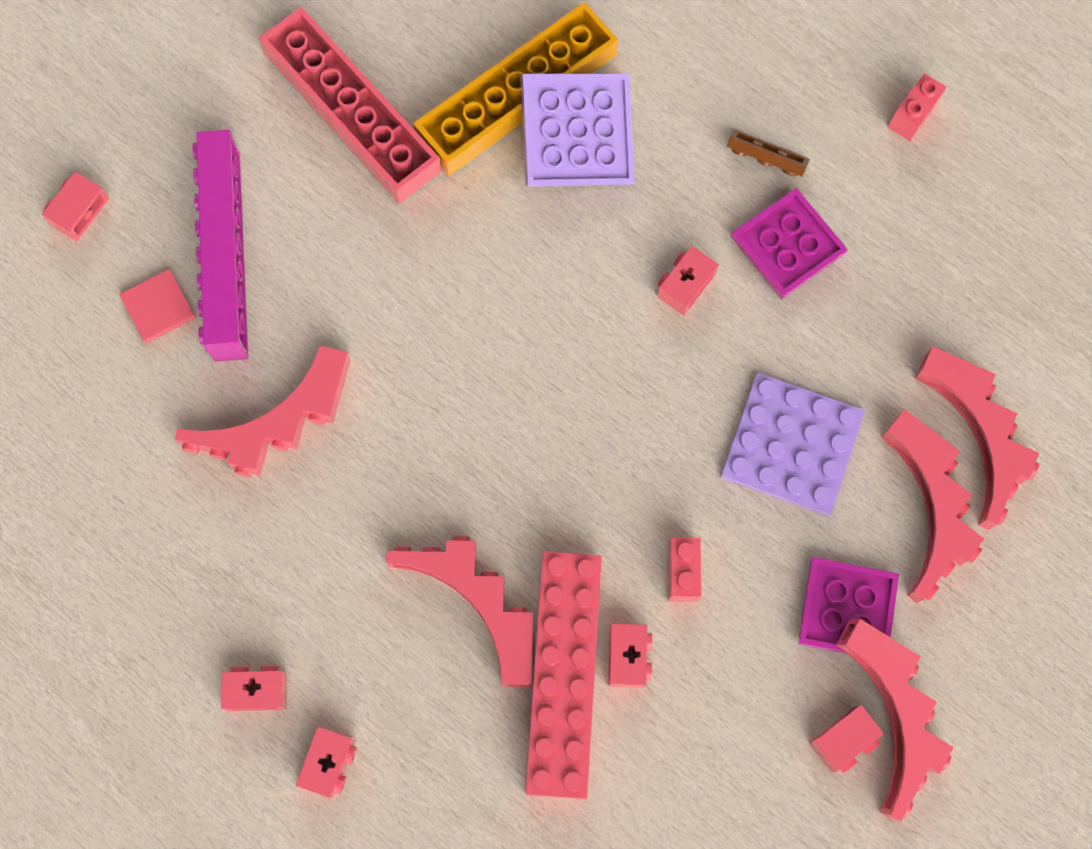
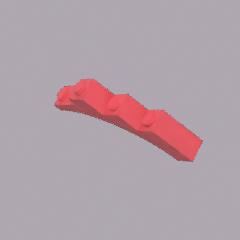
M319 346L314 362L301 384L285 401L267 414L246 424L223 430L196 431L178 428L175 435L176 442L182 446L181 449L188 453L198 454L200 450L209 452L210 457L219 460H226L229 457L227 463L234 470V473L239 476L251 477L252 474L260 476L269 443L272 448L281 451H288V448L297 449L306 418H308L309 422L318 425H325V422L334 423L351 361L348 352Z
M932 346L925 354L915 379L933 388L948 400L965 419L977 440L984 462L986 478L985 503L978 525L990 530L998 524L1001 525L1008 513L1005 505L1007 500H1011L1015 495L1018 484H1022L1029 478L1033 479L1037 473L1039 463L1036 461L1039 452L1010 440L1017 429V424L1014 421L1018 413L989 401L996 388V385L992 384L996 374Z
M904 409L881 438L901 456L912 471L921 489L927 510L929 537L926 558L919 578L908 594L909 598L918 603L925 598L930 600L939 589V586L936 585L937 581L941 576L946 578L955 568V563L959 566L967 561L972 563L981 553L982 549L979 546L985 538L960 520L970 508L967 501L972 494L948 475L959 463L955 458L961 451Z
M454 536L453 540H446V552H441V548L424 547L423 551H411V547L397 546L394 547V551L386 552V563L389 568L413 570L434 577L453 588L473 606L485 622L494 640L500 661L502 687L532 686L533 612H527V608L511 607L509 612H504V576H498L499 573L493 571L481 572V576H476V541H470L468 536Z
M850 619L836 645L854 658L864 669L883 698L891 721L894 739V768L889 791L880 813L890 819L901 822L903 818L910 814L913 808L912 800L917 791L924 787L927 781V772L940 774L941 771L945 770L951 761L950 754L954 747L923 729L924 726L932 721L935 715V710L933 709L937 701L907 683L908 680H912L919 668L917 663L921 656L865 621Z

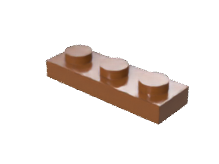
M735 129L726 146L739 156H751L764 166L774 165L790 176L799 175L803 177L810 160Z

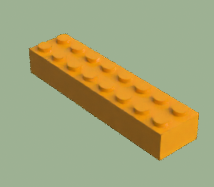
M584 1L413 123L414 130L439 156L441 169L449 177L523 123L520 77L522 74H592L617 56L619 39Z

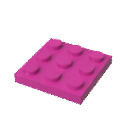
M797 188L731 234L734 242L781 299L844 256L848 251L846 246Z
M812 557L810 559L797 645L847 654L836 644L850 619H861L891 638L899 574Z

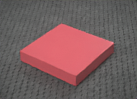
M170 269L119 294L145 343L196 318Z

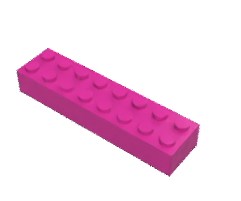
M230 129L196 132L197 143L192 144L193 156L197 160L198 167L193 169L194 183L198 185V194H194V205L196 211H199V220H195L196 236L200 237V246L196 247L197 263L201 264V273H197L198 290H202V300H198L197 307L199 317H203V327L198 329L199 342L205 346L206 353H209L215 362L249 359L240 152Z

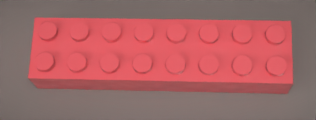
M302 7L259 37L264 55L399 204L441 172L439 156Z
M543 551L526 795L587 799L602 555Z

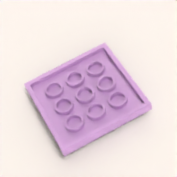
M522 74L520 76L526 187L633 185L635 183L630 74Z
M757 372L720 478L829 517L832 513L865 410Z

